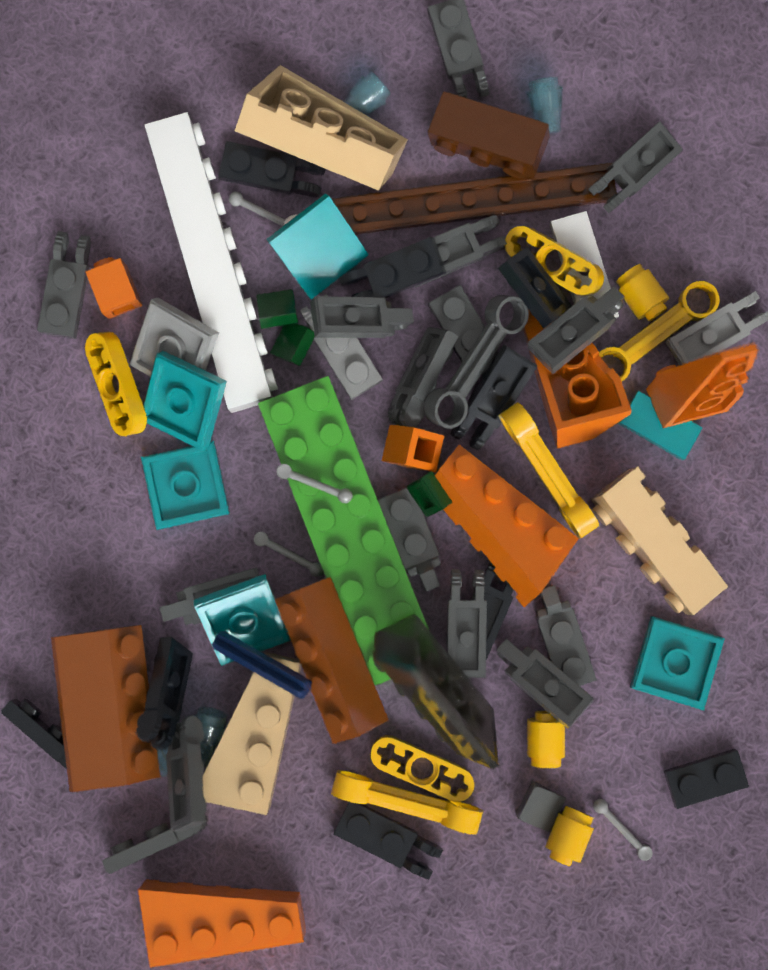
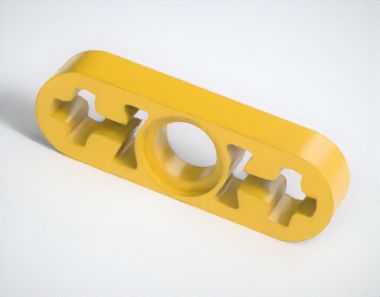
M517 226L508 232L505 238L507 243L505 249L509 256L513 257L520 251L521 245L517 243L519 237H527L526 241L529 244L540 248L537 253H532L555 283L574 294L583 296L594 295L601 289L604 283V274L596 263L533 228ZM558 250L562 255L563 262L557 271L551 272L546 267V256L549 252ZM571 268L580 272L590 270L588 277L592 279L591 284H583L580 287L581 279L568 274Z
M100 332L89 335L85 343L86 356L113 430L119 436H129L143 432L147 424L146 412L118 336L113 332ZM114 375L119 382L118 393L114 390L112 384Z
M391 735L379 737L372 745L371 760L381 771L452 802L465 801L473 793V777L469 770L461 765ZM388 743L394 745V753L404 757L405 750L413 752L406 761L405 772L398 770L401 766L400 761L390 758L387 763H383L381 761L382 755L377 752L378 748H386ZM426 758L432 762L433 771L429 777L420 779L413 775L411 766L416 759ZM440 765L447 767L443 772L447 777L455 779L458 774H462L463 783L467 785L465 790L459 788L456 793L450 792V784L441 779L439 787L432 785L438 778Z

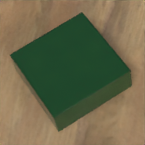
M293 289L256 295L261 329L298 323Z
M296 323L284 325L270 354L300 366L315 338L314 331Z
M432 471L406 486L427 517L453 503Z

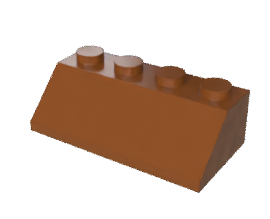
M331 577L275 599L305 676L312 682L310 690L320 710L332 743L335 744L359 737L389 720Z
M124 626L51 637L69 791L78 792L125 786L159 778L160 769L157 749L151 746L150 741L144 742L136 734L138 717L146 711V695L149 690L142 626Z

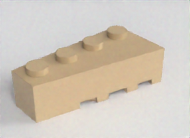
M281 65L247 93L235 128V132L378 191L393 174L408 139Z
M637 466L626 470L590 499L595 504L592 512L604 526L611 524L619 534L616 537V541L628 555L635 553L643 563L640 566V570L645 577L654 585L659 582L666 590L667 594L664 596V599L669 606L678 614L683 611L687 615H695L724 591L728 585L697 546L694 545L689 548L686 544L690 539L688 532L672 516H665L663 511L665 510L664 505L666 503L658 492H653L646 486L643 487L640 482L646 476Z
M268 652L264 653L300 674L301 664L299 659ZM253 673L202 776L203 794L206 802L263 815L268 814L279 771L294 695L260 675Z

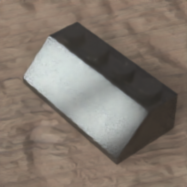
M413 614L375 632V645L372 652L374 664L380 672H385L391 678L398 693L401 696H406L411 701L419 717L423 720L426 719L432 725L439 740L446 742L457 755L490 769L499 767L493 707L417 615Z

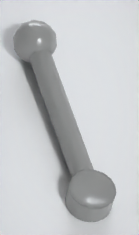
M281 464L277 468V475L281 479H294L338 497L341 503H349L352 500V492L347 488L337 489L292 471L291 466L287 464Z
M264 532L255 534L254 542L257 546H267L309 569L312 576L319 577L323 574V569L319 562L312 563L270 540Z
M604 799L595 800L593 804L595 812L603 814L637 849V855L641 860L647 861L651 859L653 855L652 849L637 840L608 809V803Z

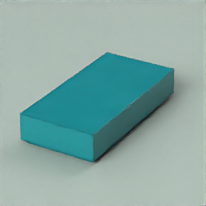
M637 391L630 402L631 414L618 424L682 461L685 460L703 427L689 421L663 428L652 405L651 398Z

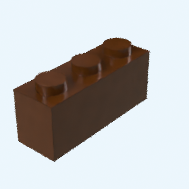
M445 91L442 93L428 129L431 145L439 153L447 156H454L457 153L469 157L470 162L481 167H489L491 164L503 168L506 174L515 178H524V176L535 178L550 138L548 123Z

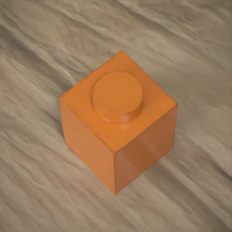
M114 257L104 258L94 263L93 269L85 272L101 313L108 319L143 306L129 269L121 258L116 260Z
M389 425L381 461L436 473L444 435L415 427Z

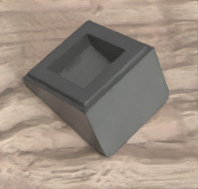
M532 781L516 812V816L523 822L550 832L566 797Z

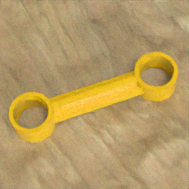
M706 281L691 283L681 292L676 305L620 347L605 348L599 352V356L613 355L621 360L624 370L620 378L621 381H624L630 373L631 365L690 321H700L714 313L720 301L717 289ZM701 289L708 294L710 307L707 312L699 314L690 310L686 302L689 290Z
M517 402L499 414V419L504 428L530 461L558 504L561 515L574 534L581 539L599 527L595 515L586 502L578 496L541 439L539 430L526 409Z
M337 770L331 791L333 796L357 804H373L439 822L447 828L467 834L478 833L483 814L482 809L470 804L452 802L450 800L445 801L379 783L364 775L344 770Z

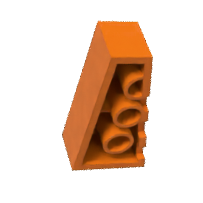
M459 444L435 474V477L453 502L443 510L455 525L460 524L471 537L469 542L478 552L482 551L496 567L493 571L502 582L507 581L518 594L516 599L525 607L543 591L579 538Z
M146 879L138 889L150 968L304 942L306 926L300 892L256 888L240 889L221 885H193V883L186 882L169 883Z

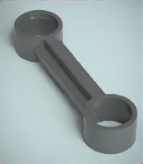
M497 295L488 302L485 309L486 327L447 387L433 390L425 400L424 412L431 423L448 429L456 428L463 423L468 413V404L465 398L505 336L520 332L528 321V308L521 298ZM509 301L514 310L513 319L508 326L503 327L499 314L502 306ZM450 395L454 402L453 412L446 420L441 421L438 415L439 404L443 398Z

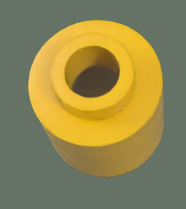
M641 264L632 267L616 280L620 287L618 291L624 296L625 302L638 320L646 317L648 321H652L667 310L664 303L669 300V296L649 269L644 270Z
M535 711V717L527 719V756L531 758V766L537 768L561 767V758L565 757V726L547 711Z
M565 806L563 813H558L545 845L547 849L551 850L549 857L571 867L573 861L581 863L594 830L591 827L594 818L569 806Z

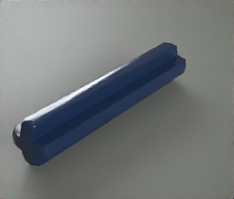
M225 631L217 633L216 638L212 642V647L216 651L299 699L305 698L312 687V682L308 678Z

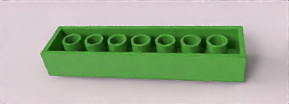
M329 376L258 403L281 464H287L291 466L292 471L337 489L347 488L352 492V500L349 503H341L338 497L294 479H287L325 577H331L375 686L441 660Z

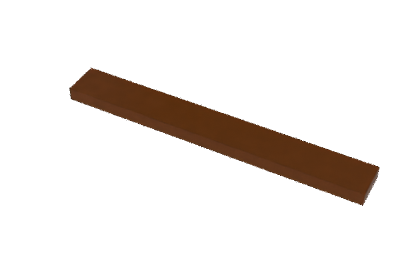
M611 162L541 171L536 173L535 178L524 176V178L502 176L331 199L355 235L481 219L494 215L504 216L605 203L614 194H617L614 179L608 183L604 190L595 195L588 189L607 172L606 169L612 164Z

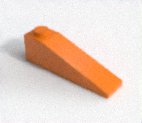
M529 309L528 321L523 328L527 343L543 330V327ZM593 343L554 374L529 351L531 361L537 364L534 372L557 449L593 440L631 414L632 410L621 378L613 368L610 369L599 356V350Z
M753 343L721 351L677 367L676 365H670L657 371L656 377L647 387L646 391L651 398L652 405L662 427L667 428L727 412L744 393L742 384L747 383L748 376L746 372L752 369L758 353L756 344Z

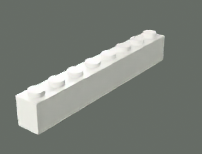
M188 112L144 124L202 323L219 332L212 357L218 377L227 381L224 390L227 408L231 413L257 406L258 403L272 398V391L278 390L272 368L265 370L261 356L268 354L262 333L255 334L251 320L257 319L251 297L244 299L241 285L247 284L241 263L234 264L230 250L237 248L231 228L223 229L220 215L226 214L220 192L213 194L210 181L216 179L210 158H202L199 146L206 143L199 122L192 124Z

